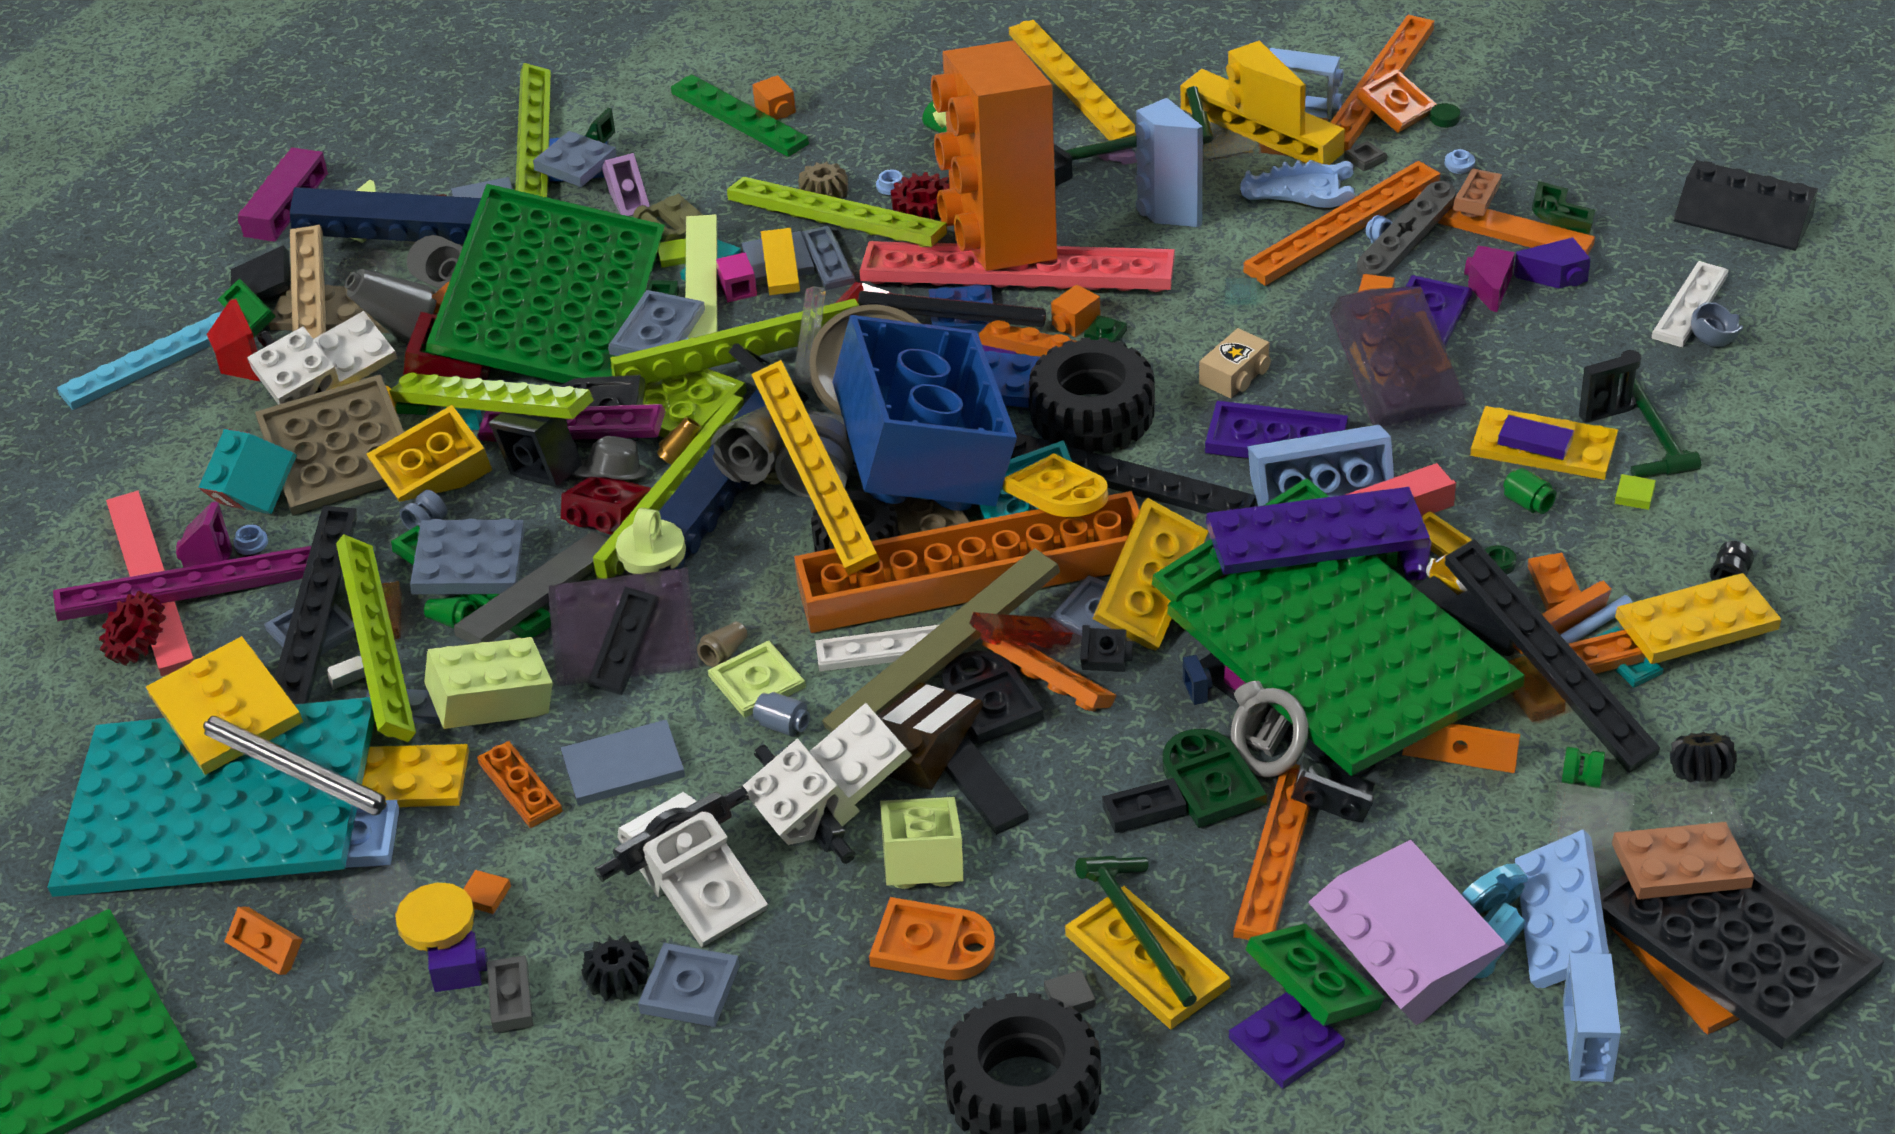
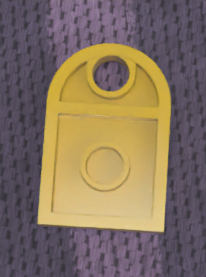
M1052 454L1005 477L1003 482V491L1055 516L1077 517L1087 515L1101 509L1108 501V486L1102 476L1056 454Z

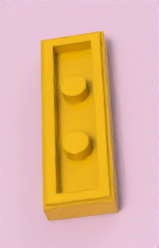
M791 228L761 231L769 295L800 292Z

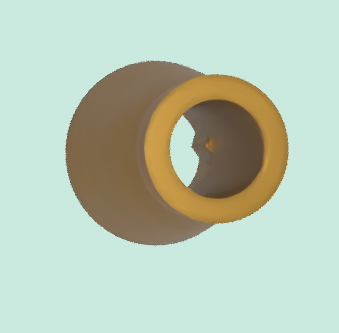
M685 416L682 422L659 443L660 448L657 454L664 461L672 465L697 436L702 427L695 420Z

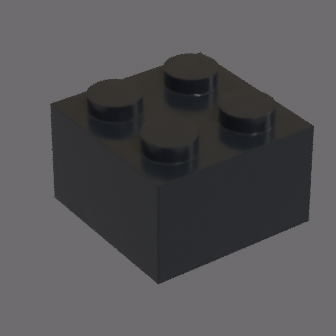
M501 412L489 422L508 470L515 477L557 487L583 465L578 454V447L568 429L566 418Z

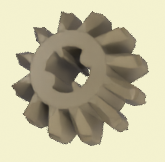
M828 161L824 164L815 162L814 166H805V170L799 173L798 187L801 190L840 199L847 196V191L849 190L848 176L845 169L840 168L837 163L830 165Z

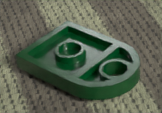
M1190 729L1178 733L1166 743L1163 749V772L1167 779L1174 778L1186 802V810L1198 828L1267 805L1266 792L1232 741L1225 735L1209 729ZM1193 745L1201 749L1197 751H1187L1183 748L1186 746Z

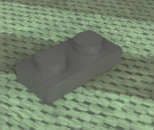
M526 955L488 961L490 1012L494 1033L534 1026Z

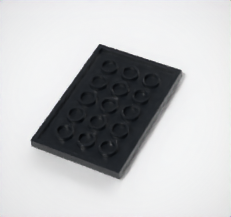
M1753 871L1754 880L1752 887L1746 889L1638 899L1625 874L1600 892L1605 923L1781 1049L1785 1048L1880 973L1884 963L1883 959Z

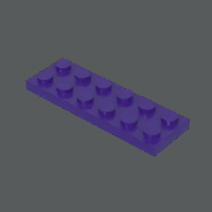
M1410 487L1207 513L1205 522L1223 575L1426 548L1430 541V536Z

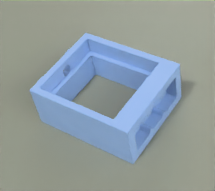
M1270 48V51L1291 71L1328 76L1327 98L1306 96L1305 112L1316 117L1332 120L1334 112L1339 111L1343 100V94L1338 93V88L1341 87L1344 70L1339 69L1340 57Z
M1592 952L1569 953L1563 996V1011L1570 1080L1613 1082L1621 1032L1611 954H1596Z

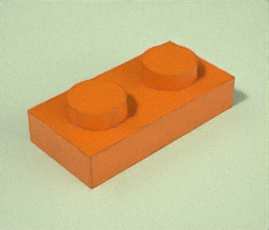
M1563 553L1528 558L1529 571L1546 611L1581 592Z
M238 907L224 942L275 973L286 975L293 966L303 939L250 907Z

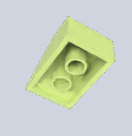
M955 797L880 801L886 885L907 889L922 883H932L935 886L943 887L963 881L962 835Z

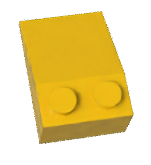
M1260 40L1228 51L1226 72L1229 80V89L1226 95L1230 105L1235 106L1246 117L1298 136L1305 135L1306 84Z
M453 405L366 454L399 502L415 499L424 490L440 493L461 488L492 471L485 448Z

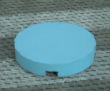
M1516 863L1506 864L1480 877L1461 895L1480 914L1492 909L1494 905L1512 904L1522 894L1525 888L1523 883L1528 881V877Z

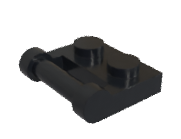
M1626 350L1621 354V357L1584 367L1579 417L1584 423L1634 409L1635 398L1633 397L1635 375L1636 369L1640 367L1641 354L1639 352ZM1620 374H1622L1620 394L1617 396Z

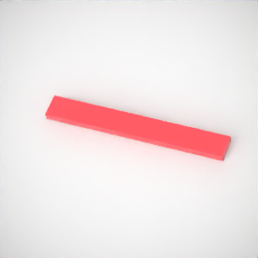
M139 490L106 500L129 576L165 571ZM175 601L161 603L165 606L162 614L166 616V619L159 624L163 628V632L159 633L156 645H151L161 676L168 675L194 660Z

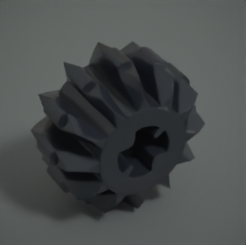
M1703 731L1698 734L1690 733L1688 736H1680L1671 743L1670 764H1672L1676 777L1681 780L1687 779L1690 783L1695 781L1702 783L1708 781L1717 782L1719 779L1731 777V774L1735 772L1737 752L1734 749V742L1726 735H1720L1717 732L1710 734Z
M609 935L605 943L594 941L593 950L584 952V964H582L583 969H581L583 980L586 981V985H588L592 995L601 993V997H603L605 1002L613 993L621 1001H623L624 992L627 990L629 993L637 995L638 985L647 983L648 956L645 955V951H643L638 941L630 942L626 935H623L619 940H614Z

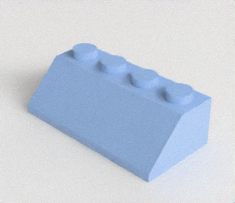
M1168 98L1136 110V207L1139 214L1147 216L1154 223L1201 226L1203 126Z
M1380 425L1248 446L1250 477L1258 506L1265 505L1306 478L1329 497L1345 495L1394 478L1391 436Z

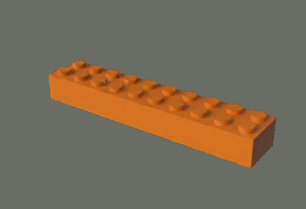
M1132 491L1108 495V501L1101 509L1083 516L1061 517L1049 514L1041 509L875 540L871 541L880 561L851 575L847 574L835 548L794 556L798 589L810 633L967 603L1034 548L1056 562L1060 573L1043 587L1084 580L1088 575L1092 577L1110 575L1115 568L1140 510Z

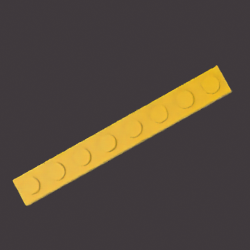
M1034 20L1023 21L1018 25L1009 27V35L1109 141L1136 135L1135 124Z
M782 360L751 374L847 574L851 575L880 561Z

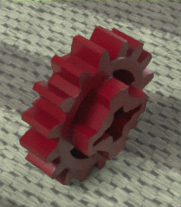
M924 172L922 176L912 173V177L909 179L902 177V183H894V189L891 190L893 211L924 218L929 217V219L935 220L936 215H939L937 205L938 191L950 189L949 178L940 179L939 173L929 176L928 172Z
M138 591L135 596L128 594L126 602L118 601L117 610L115 612L110 611L106 623L102 625V628L106 631L99 637V641L103 642L100 651L104 652V656L115 663H121L124 666H127L129 661L136 663L139 654L146 656L148 654L147 647L150 644L156 645L159 633L163 632V628L159 624L166 619V616L162 614L165 606L160 604L159 599L147 592Z

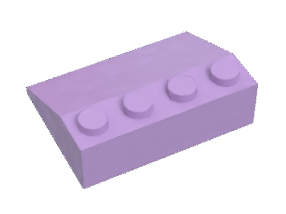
M1412 840L1337 876L1309 901V904L1415 1025L1425 1021L1509 947Z

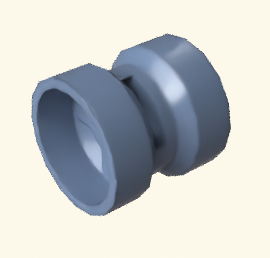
M424 490L417 496L415 503H408L399 513L403 524L410 530L417 525H421V520L443 519L447 515V508L443 500L435 492Z

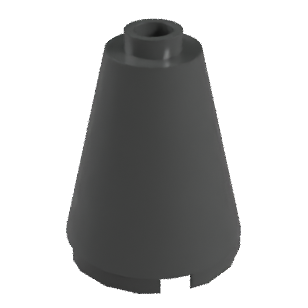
M365 269L352 272L345 283L347 296L396 339L405 344H408L420 312L433 314L437 300L432 298V294H436V291L428 285Z
M765 405L723 425L717 430L711 440V446H714L715 452L712 456L714 463L732 481L740 483L743 480L751 482L750 484H757L764 480L774 467L783 440L767 406Z

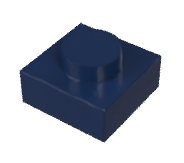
M1197 655L1183 657V683L1193 704L1197 705L1208 702V689L1212 688V678L1209 669L1202 667Z

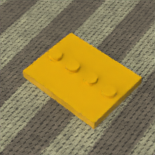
M242 636L146 686L149 696L204 775L244 754L204 734L203 724L205 721H208L210 716L222 718L268 741L304 722L299 710Z

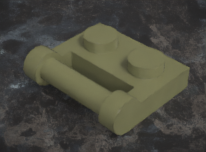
M680 194L669 196L665 200L649 207L641 205L633 213L634 218L662 224L656 219L659 216L673 228L668 229L664 227L661 242L686 238V216L703 215Z

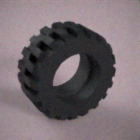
M1090 337L1081 338V341L1077 342L1070 340L1064 342L1061 347L1055 346L1049 349L1047 355L1043 354L1030 372L1029 397L1033 427L1037 429V433L1044 440L1049 438V441L1055 443L1064 440L1066 446L1093 453L1094 451H1103V454L1113 452V448L1118 446L1120 449L1128 447L1131 444V440L1136 442L1144 435V431L1150 428L1155 415V379L1150 363L1133 347L1127 348V345L1120 341L1115 343L1109 342L1108 338H1099V340H1090ZM1084 394H1103L1102 396L1095 397L1080 396Z
M1017 993L1005 994V999L996 1000L993 997L984 1001L983 1007L980 1009L973 1007L963 1015L964 1022L959 1020L950 1031V1038L946 1040L943 1050V1070L947 1105L950 1113L955 1114V1121L962 1131L970 1128L971 1134H1073L1074 1128L1081 1132L1090 1123V1114L1094 1115L1099 1106V1095L1101 1094L1099 1041L1095 1039V1031L1090 1023L1086 1020L1082 1021V1015L1074 1008L1069 1006L1065 1009L1064 1002L1050 997L1049 1000L1041 999V994L1028 993V997H1017ZM1023 1056L1045 1060L1058 1069L1048 1079L1030 1086L1006 1085L994 1080L987 1074L1000 1062Z

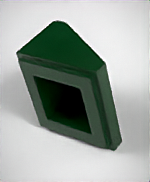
M607 108L591 123L585 137L605 143L616 133L612 108Z

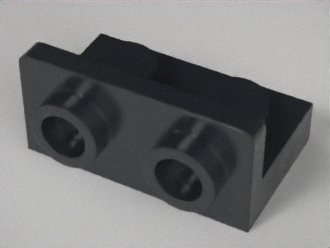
M1303 757L1290 798L1345 820L1363 823L1373 804L1374 797L1372 793L1375 783L1355 775L1351 776L1347 772Z

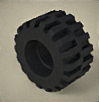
M857 488L855 491L846 489L870 541L899 536L897 512L895 511L894 504L879 501L871 496L869 492H864V489ZM814 508L813 517H811L814 551L833 549L835 547L816 508Z

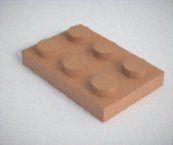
M1726 822L1615 832L1613 836L1612 846L1638 899L1752 887L1754 875Z

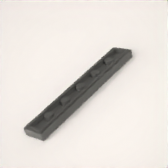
M594 531L590 532L455 624V636L471 644L492 642L594 571L593 556L609 538Z

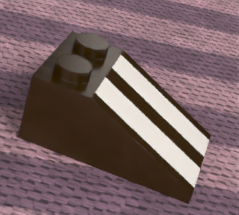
M919 683L877 716L912 755L888 777L932 790L984 705L982 700Z

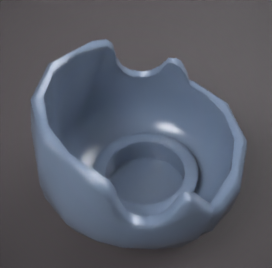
M1716 302L1702 303L1693 311L1691 316V328L1696 338L1710 347H1724L1732 343L1743 329V326H1739L1740 316L1738 314H1731L1724 306Z

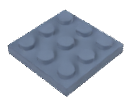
M506 518L500 520H421L410 581L411 594H501L518 582L524 536L523 520Z

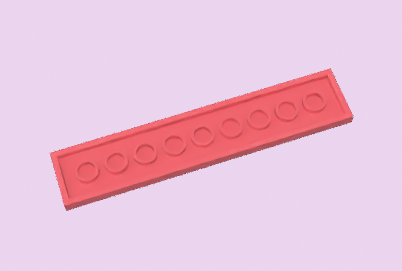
M869 241L860 268V281H869L873 284L900 282L904 285L931 283L935 286L946 284L971 286L977 284L993 285L998 288L1009 285L1024 286L1026 288L1048 286L1057 289H1068L1077 284L1088 290L1116 288L1120 291L1148 289L1152 292L1171 290L1175 249L1057 246V259L985 271L971 250L962 252L957 243H936L932 247H921L911 242Z

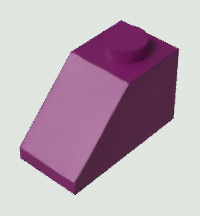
M1478 245L1473 257L1468 256L1466 260L1464 275L1469 276L1468 287L1472 288V291L1491 311L1498 312L1513 276L1515 252Z
M211 502L186 527L182 539L178 540L176 556L178 560H181L183 568L229 560L233 548L219 502Z

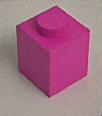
M746 253L716 259L718 281L727 303L757 296L755 274Z

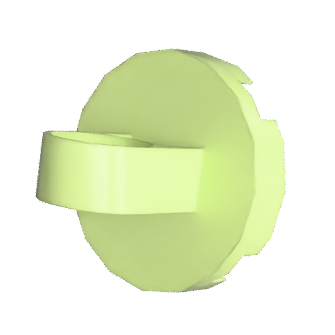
M646 508L638 509L633 524L624 529L618 536L615 546L618 560L623 563L624 569L639 576L659 575V569L671 565V569L677 567L683 560L686 551L685 539L681 529L674 523L661 520L658 510Z

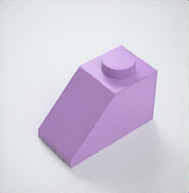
M634 153L605 160L602 171L609 193L619 213L631 216L637 207L641 205L649 207Z

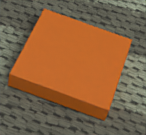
M1398 69L1360 88L1356 95L1397 133L1428 116L1431 113L1432 107L1437 105Z

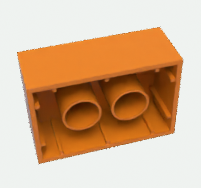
M1014 40L943 51L944 74L933 75L931 78V93L935 109L938 113L946 112L947 132L936 133L934 137V149L940 170L949 169L950 189L939 190L937 194V205L941 222H946L947 227L954 226L959 249L962 252L971 250L985 271L1057 259L1052 84Z

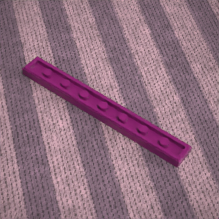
M311 546L53 590L57 622L109 613L110 611L115 612L118 601L124 603L128 594L135 596L138 591L149 593L159 599L161 604L299 580L303 578Z

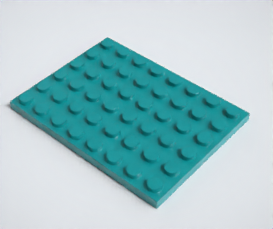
M370 697L296 704L295 707L299 710L304 722L269 741L362 785L375 722ZM165 718L99 724L95 726L47 888L52 897L345 869L357 807L246 754L204 775Z

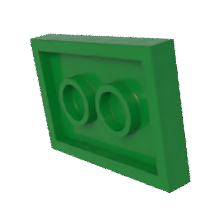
M1306 923L1250 937L1245 950L1258 962L1260 967L1275 978L1284 987L1285 991L1292 995L1323 1026L1380 1009L1385 998Z

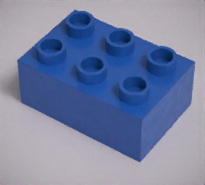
M850 315L832 383L864 492H869L877 500L890 504L902 503L907 497L933 499L939 505L955 511L967 510L972 504L996 506L1017 436L977 331Z

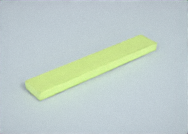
M716 214L686 216L685 298L703 301L705 305L704 313L687 338L718 332Z

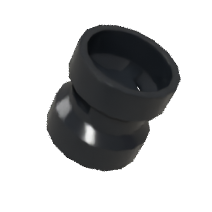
M1738 541L1723 543L1710 570L1711 580L1715 581L1744 573L1747 577L1754 561V554L1750 547Z

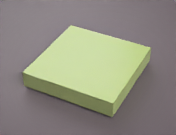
M769 640L708 670L711 680L744 718L753 714L755 702L762 693L776 692L788 697L806 688L805 680Z

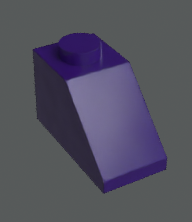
M1572 237L1517 251L1515 255L1514 276L1518 279L1559 289L1568 286H1578L1588 281L1591 258Z
M470 931L462 941L449 948L438 950V947H428V969L435 992L482 985L481 972L487 971L488 958L486 948L478 947L473 931Z

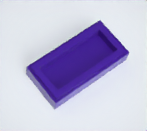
M1508 415L1498 435V444L1564 460L1572 443L1574 430Z

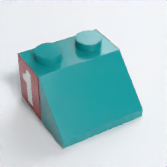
M224 428L198 488L220 504L272 514L297 455L248 432Z

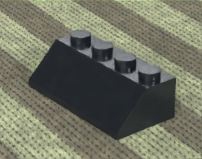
M1696 160L1686 177L1673 221L1796 251L1813 217L1818 188L1809 187L1803 183L1779 180L1772 176L1749 173L1742 169L1719 166L1708 161Z

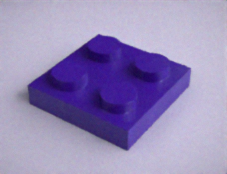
M1287 992L1229 1030V1039L1282 1089L1344 1048L1345 1039L1330 1025L1323 1026L1319 1021L1315 1020L1310 1012Z

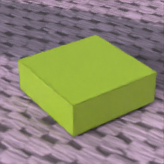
M686 238L660 243L658 254L661 268L686 264Z
M1621 474L1615 504L1649 510L1656 480Z

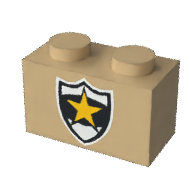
M1237 328L1199 361V384L1229 398H1232L1239 391H1245L1249 387L1251 380L1258 374L1263 375L1266 373L1270 366L1269 342Z

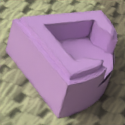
M1132 149L1098 155L1105 161L1122 162V164L1137 162Z

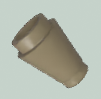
M735 621L702 636L697 646L700 659L711 667L729 660L747 638V630L741 623Z

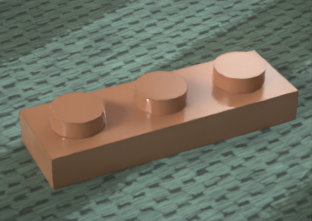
M1472 169L1455 197L1453 210L1461 211L1462 215L1468 217L1484 216L1500 187L1502 174Z

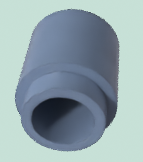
M776 692L762 693L757 698L753 709V717L759 721L761 726L794 737L798 731L803 732L808 726L810 719L805 702Z

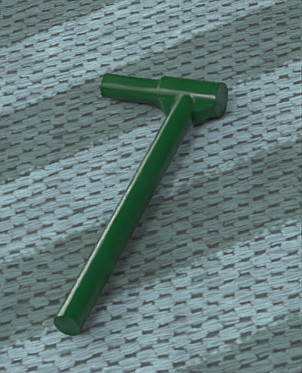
M1192 86L1186 90L1192 111L1191 117L1203 126V144H1208L1214 139L1207 112L1203 109L1198 87ZM1137 135L1064 151L1070 154L1072 161L1131 149L1137 147Z
M1635 377L1633 390L1635 403L1667 454L1660 461L1631 466V475L1644 478L1665 473L1668 476L1699 470L1701 468L1699 453L1697 451L1690 452L1680 449Z
M1115 856L1078 858L1075 864L1077 876L1080 879H1089L1100 884L1184 1007L1193 1005L1197 1000V996L1114 879L1117 874L1146 872L1149 866L1147 858H1116Z

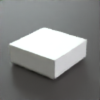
M361 656L348 659L327 669L328 681L333 690L365 678Z

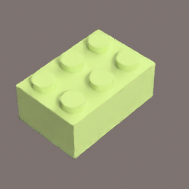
M532 637L428 649L424 683L443 729L531 718L549 713L553 682Z

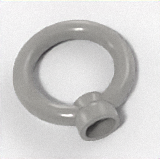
M1252 681L1242 685L1234 693L1239 707L1231 725V741L1254 775L1260 777L1281 775L1298 762L1305 750L1308 739V722L1305 711L1299 701L1284 690L1277 688L1264 689L1260 681ZM1267 703H1276L1284 707L1293 723V738L1290 747L1281 758L1273 762L1257 760L1250 753L1245 739L1246 725L1250 716L1264 710L1267 707Z

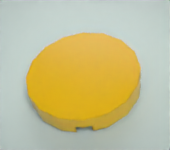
M437 882L421 886L410 892L400 902L395 917L399 935L404 942L417 950L428 951L427 947H438V950H442L462 941L472 930L475 913L472 899L464 889L454 884Z

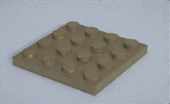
M381 374L255 412L264 440L297 455L283 486V492L292 516L387 486L366 454L404 433Z

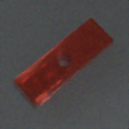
M973 612L969 622L973 628L981 633L980 638L994 645H1000L1001 641H1009L1022 647H1026L1028 643H1035L1044 648H1053L1054 644H1070L1073 632L1056 620L1046 617Z

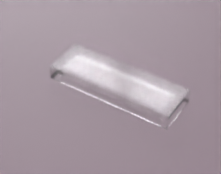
M813 286L806 289L793 382L797 385L812 384L809 370L810 351L814 339L821 328L825 288Z

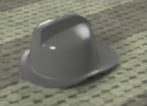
M425 236L416 241L410 248L407 255V267L410 273L417 279L436 288H441L451 280L463 247L440 236Z
M605 436L598 439L592 445L588 459L581 460L583 465L572 473L582 477H609L621 480H634L645 476L647 468L639 464L637 444L634 440L617 436Z

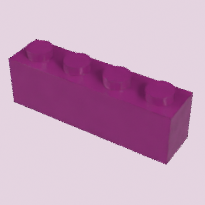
M291 147L244 208L240 210L238 224L241 226L243 237L274 242L279 238L290 223V208L294 187L316 189L328 174L323 152Z

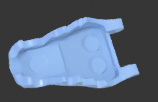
M1297 160L1293 167H1290L1287 162H1283L1282 167L1272 166L1270 173L1263 172L1258 176L1252 175L1250 170H1248L1241 181L1240 190L1242 196L1249 200L1276 199L1294 201L1314 207H1337L1355 198V192L1351 186L1341 188V181L1353 175V164L1349 161H1343L1335 165H1328L1313 160L1303 164L1300 160Z

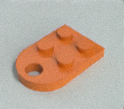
M890 897L869 955L870 967L946 980L971 978L984 971L993 960L995 954L994 931L990 923L983 916L970 910ZM973 943L984 946L982 950L976 952L965 949Z

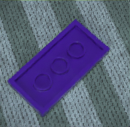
M1217 401L1205 441V453L1249 458L1248 446L1347 430L1348 415Z

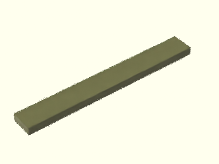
M1034 548L822 720L824 727L830 732L834 731L865 703L878 715L916 685L925 683L1059 574L1058 564Z

